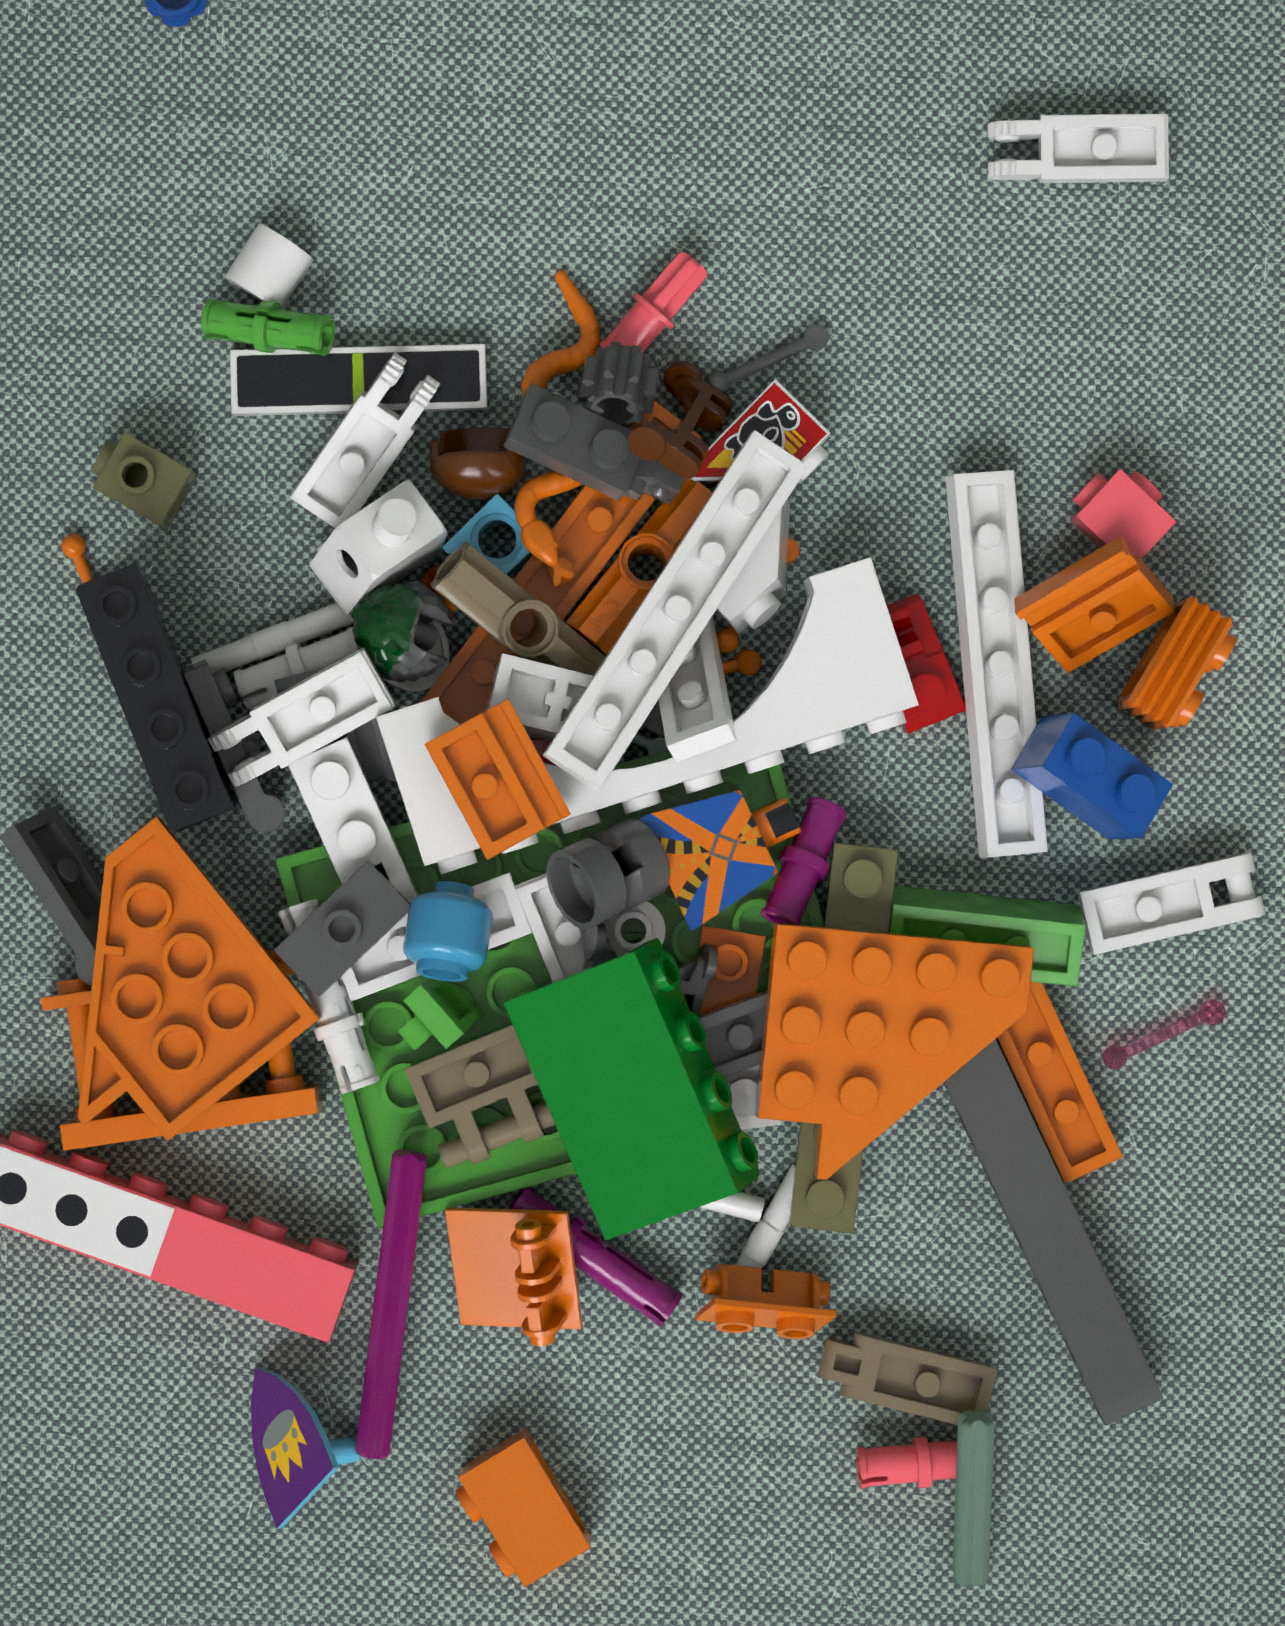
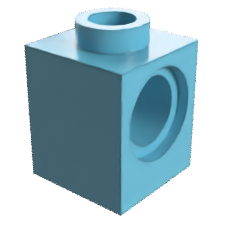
M496 494L442 547L444 551L449 555L464 542H467L506 575L511 577L533 555L526 550L521 540V527L516 520L514 508L516 497L507 504ZM495 524L506 525L516 534V545L513 551L506 557L499 559L486 556L480 547V539L483 532Z

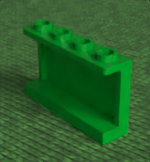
M658 938L647 941L631 951L552 982L549 979L528 987L503 1003L605 1240L737 1194L759 1176L757 1167L758 1154L751 1137L740 1128L731 1107L732 1093L726 1078L715 1070L706 1049L707 1038L704 1026L700 1018L690 1011L681 991V976L678 965L672 955L664 951Z

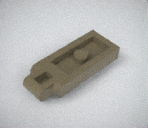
M854 1332L852 1343L833 1338L826 1339L817 1376L842 1383L839 1392L841 1396L958 1425V1417L965 1410L988 1411L998 1369L995 1365L862 1332Z

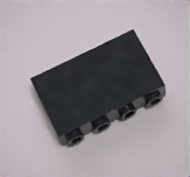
M137 563L78 585L76 593L168 827L173 831L177 830L179 832L238 809L216 752H214L207 740L209 734L183 674V668L145 572Z

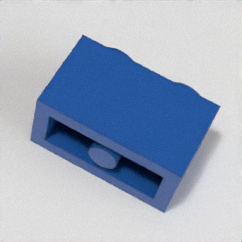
M1076 713L1042 716L1011 767L1013 772L1108 840L1142 838L1173 786L1171 782Z

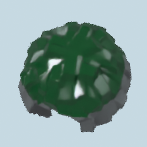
M413 581L408 584L383 585L371 591L369 596L360 601L358 607L353 609L351 617L354 621L352 630L354 642L360 649L365 648L382 678L400 683L407 680L415 682L419 677H428V675H431L438 667H441L448 661V658L428 651L434 647L438 638L437 627L429 623L433 619H437L453 625V620L450 616L451 610L445 605L441 596L429 590L421 582Z

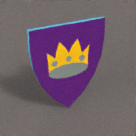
M262 1367L255 1368L251 1399V1418L256 1467L276 1529H280L292 1519L334 1474L340 1464L357 1462L361 1456L357 1455L355 1450L357 1438L328 1439L316 1412L312 1408L310 1400L305 1398L282 1375Z

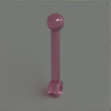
M1206 1000L1200 1005L1199 1012L1123 1047L1119 1045L1107 1047L1103 1052V1063L1109 1069L1118 1070L1126 1064L1127 1058L1203 1023L1217 1025L1226 1016L1225 1007L1217 1000Z

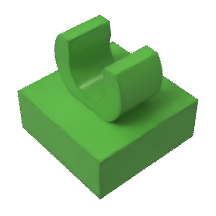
M428 978L403 1000L415 1013V1016L401 1027L398 1032L414 1050L432 1035L447 1049L483 1015L454 982Z

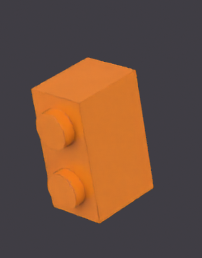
M526 1428L461 1467L458 1478L462 1486L455 1489L456 1495L465 1512L474 1523L483 1518L495 1538L493 1542L488 1544L489 1550L500 1570L507 1578L516 1573L525 1588L591 1548V1535Z

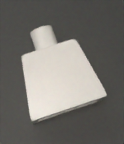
M406 480L336 527L309 566L346 616L353 612L354 608L358 607L360 601L369 596L371 591L383 585H394L443 552L444 549L442 547L446 542L447 530L410 480ZM348 554L357 566L358 575L349 569L343 559Z

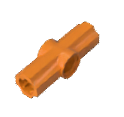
M685 478L679 494L670 504L662 502L637 535L624 543L619 557L565 623L602 654L607 656L655 582V580L642 581L636 578L630 572L629 562L635 556L650 554L658 558L664 568L712 492L700 482H694L690 478Z

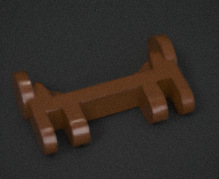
M676 361L667 368L663 380L666 389L683 403L685 414L674 430H665L650 422L639 423L634 426L629 434L628 445L637 457L647 461L656 460L680 477L689 479L696 476L708 454V447L705 442L691 433L695 425L710 433L720 431L726 421V417H728L733 408V403L726 394L703 380L700 370L694 364L687 361Z

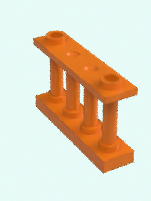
M274 949L267 950L287 975L295 974L277 955ZM80 978L56 982L58 994L42 997L41 1003L43 1011L64 1007L67 1009L80 1097L92 986L87 985ZM290 1042L268 1060L271 1079L264 1080L266 1091L241 1095L240 1085L238 1084L177 1134L319 1113L323 1109L320 1084L304 1085L303 1075H296L292 1044ZM113 1103L85 1125L78 1119L79 1107L75 1108L76 1119L68 1120L60 1125L63 1151L163 1136L140 1107L139 1110L114 1113Z

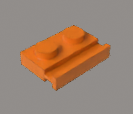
M1122 536L1014 598L1015 614L1020 620L1024 618L1031 626L1033 635L1067 673L1175 612L1173 596L1138 555L1134 556Z
M509 699L424 744L487 860L571 815Z

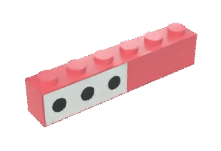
M13 1129L9 1137L0 1135V1226L329 1343L359 1264L346 1258L349 1251L346 1247L318 1237H313L310 1245L286 1237L289 1229L287 1226L264 1217L254 1215L250 1224L226 1215L229 1206L206 1196L192 1194L190 1202L166 1194L169 1186L167 1183L144 1174L133 1172L129 1181L106 1173L108 1163L89 1154L72 1151L70 1159L50 1153L45 1151L48 1145L47 1140L24 1131Z

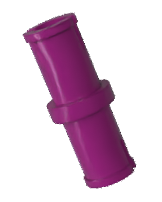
M818 797L808 799L806 811L799 825L801 833L794 836L791 846H784L778 858V862L782 867L765 907L763 906L760 912L761 916L773 924L775 922L801 925L802 916L817 881L825 880L830 866L826 860L840 826L847 816V812L837 804Z

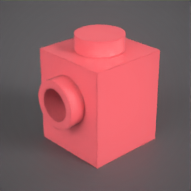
M1119 469L1108 479L1098 472L1072 499L1080 509L1070 521L1097 547L1101 548L1122 536L1127 542V548L1134 556L1138 555L1141 559L1177 522L1157 504L1163 497L1160 491L1137 471L1128 476Z

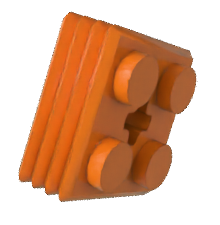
M1197 596L1174 603L1175 612L1164 619L1116 701L1118 711L1127 709L1128 716H1138L1139 723L1149 722L1150 730L1171 726L1178 728L1180 725L1183 727L1187 726L1205 695L1195 689L1205 671L1210 673L1213 669L1216 671L1220 670L1237 642L1238 638L1228 633L1233 625L1231 616L1222 618L1220 609L1210 611L1209 603L1199 605Z

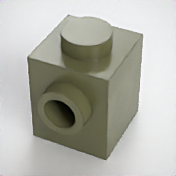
M126 432L123 433L118 443L110 439L105 444L92 468V473L98 476L93 486L95 490L168 530L198 477V474Z

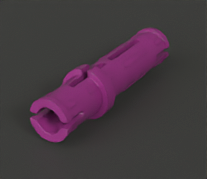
M531 1187L523 1188L508 1208L517 1210L563 1211L545 1200L543 1196L532 1190ZM577 1213L572 1217L569 1215L575 1267L661 1327L679 1304L683 1293L653 1275L648 1269L615 1246L610 1245L597 1236L596 1233L584 1226L587 1220Z

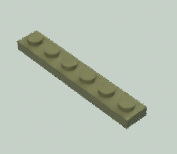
M833 843L823 927L889 933L898 850ZM800 1122L789 1226L853 1234L863 1150L827 1180L816 1179L814 1176L819 1124Z

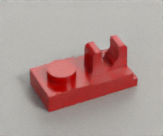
M919 593L887 605L919 704L918 706L903 710L907 723L902 725L906 734L966 711L965 703Z

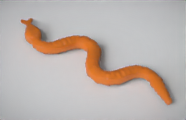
M563 270L555 273V280L559 284V289L563 293L569 310L572 312L574 321L581 328V335L575 345L546 353L528 365L521 383L523 396L531 383L546 390V386L552 378L575 371L584 366L585 358L587 356L594 357L595 351L601 342L600 326L592 306L587 303L586 298L581 295L579 289L574 286L572 280L568 278V275ZM551 470L529 479L519 489L514 508L516 520L521 527V540L524 547L552 568L554 572L552 584L558 587L561 583V577L571 580L574 574L560 567L557 550L559 543L556 541L551 528L545 522L536 518L535 507L541 499L569 491L582 485V483Z

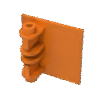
M482 1208L445 1209L461 1325L522 1327L523 1334L530 1337V1343L534 1346L552 1344L556 1340L555 1333L560 1329H582L583 1323L568 1211Z

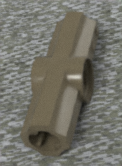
M464 542L457 550L450 553L437 569L436 576L430 586L489 633L497 644L505 647L517 657L594 676L606 656L557 617L548 605L534 598L469 543ZM531 609L535 618L531 634L524 639L514 640L510 631L514 616L522 610Z

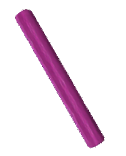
M398 1149L392 1154L355 1449L357 1455L364 1458L384 1459L390 1453L427 1159L424 1153L416 1150Z

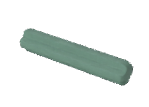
M965 1410L958 1417L953 1573L956 1583L963 1587L970 1585L980 1587L989 1579L995 1425L992 1421L991 1413L985 1410Z

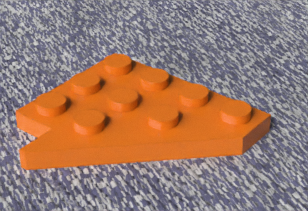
M157 816L105 857L78 1119L83 1125L87 1124L125 1092H128L164 1138L169 1141L321 1017L162 819Z
M774 922L755 1116L758 1119L819 1124L814 1176L816 1179L827 1180L1027 1013L1034 948L1024 945Z

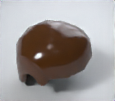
M510 428L449 429L441 433L439 444H437V440H433L430 445V470L433 478L444 489L467 499L487 500L493 498L496 494L501 495L509 492L523 478L527 458L503 446Z

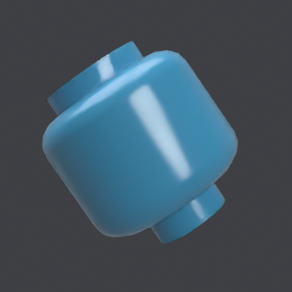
M437 882L435 884V891L419 894L411 901L406 923L403 952L411 962L417 964L416 972L419 975L435 980L459 982L465 981L468 978V972L478 970L485 964L493 914L487 904L473 897L474 888L457 882Z

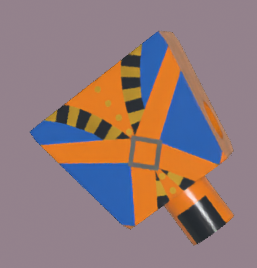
M740 790L653 812L639 818L640 821L653 831L661 842L670 870L669 885L690 931L701 926L778 873L767 848L801 833V829L786 797L751 813Z

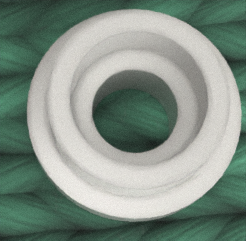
M648 901L630 909L624 908L621 914L603 922L606 926L610 947L617 955L631 951L655 938H658L661 944L664 942V919L659 910ZM637 918L645 924L646 934L641 941L630 943L622 937L621 926L627 919Z

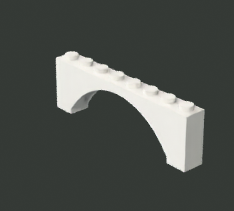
M871 557L811 576L803 581L808 598L798 628L781 663L765 687L745 710L733 720L737 741L678 763L672 757L661 762L636 768L613 770L602 788L597 792L560 767L544 763L571 815L556 822L561 823L563 833H570L600 823L597 810L622 802L625 814L662 803L658 790L683 782L687 794L723 783L720 770L743 762L748 774L784 763L781 750L804 742L809 754L846 743L842 730L866 723L869 733L873 734L907 723L903 710L918 706L919 704ZM439 697L377 716L379 729L424 866L437 862L440 873L444 874L477 863L474 850L479 849L480 846L424 745L460 724L443 712ZM537 833L503 851L502 854L539 843Z

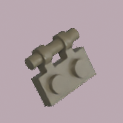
M512 1024L404 1069L428 1128H433L452 1119L456 1125L460 1136L437 1145L447 1169L468 1160L473 1165L491 1158L490 1151L523 1137L526 1143L545 1136L543 1129L555 1125L546 1101L533 1106L526 1091L527 1088L538 1083ZM507 1097L513 1114L479 1127L473 1111Z

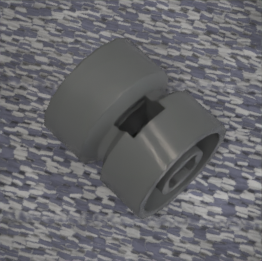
M628 818L595 833L592 839H582L552 853L547 861L546 877L553 900L563 916L574 926L586 930L621 914L624 908L636 907L663 894L669 885L670 870L661 842L653 831L642 821Z

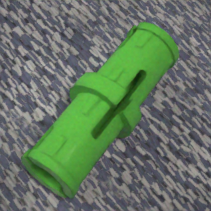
M210 298L203 308L201 331L202 334H205V339L253 344L254 348L260 352L273 353L277 348L327 356L334 343L335 322L331 320L332 315L282 309L278 302L262 301L257 306Z

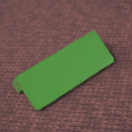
M894 885L889 933L1030 946L1034 948L1031 982L1078 987L1086 924L1080 906L1075 904Z

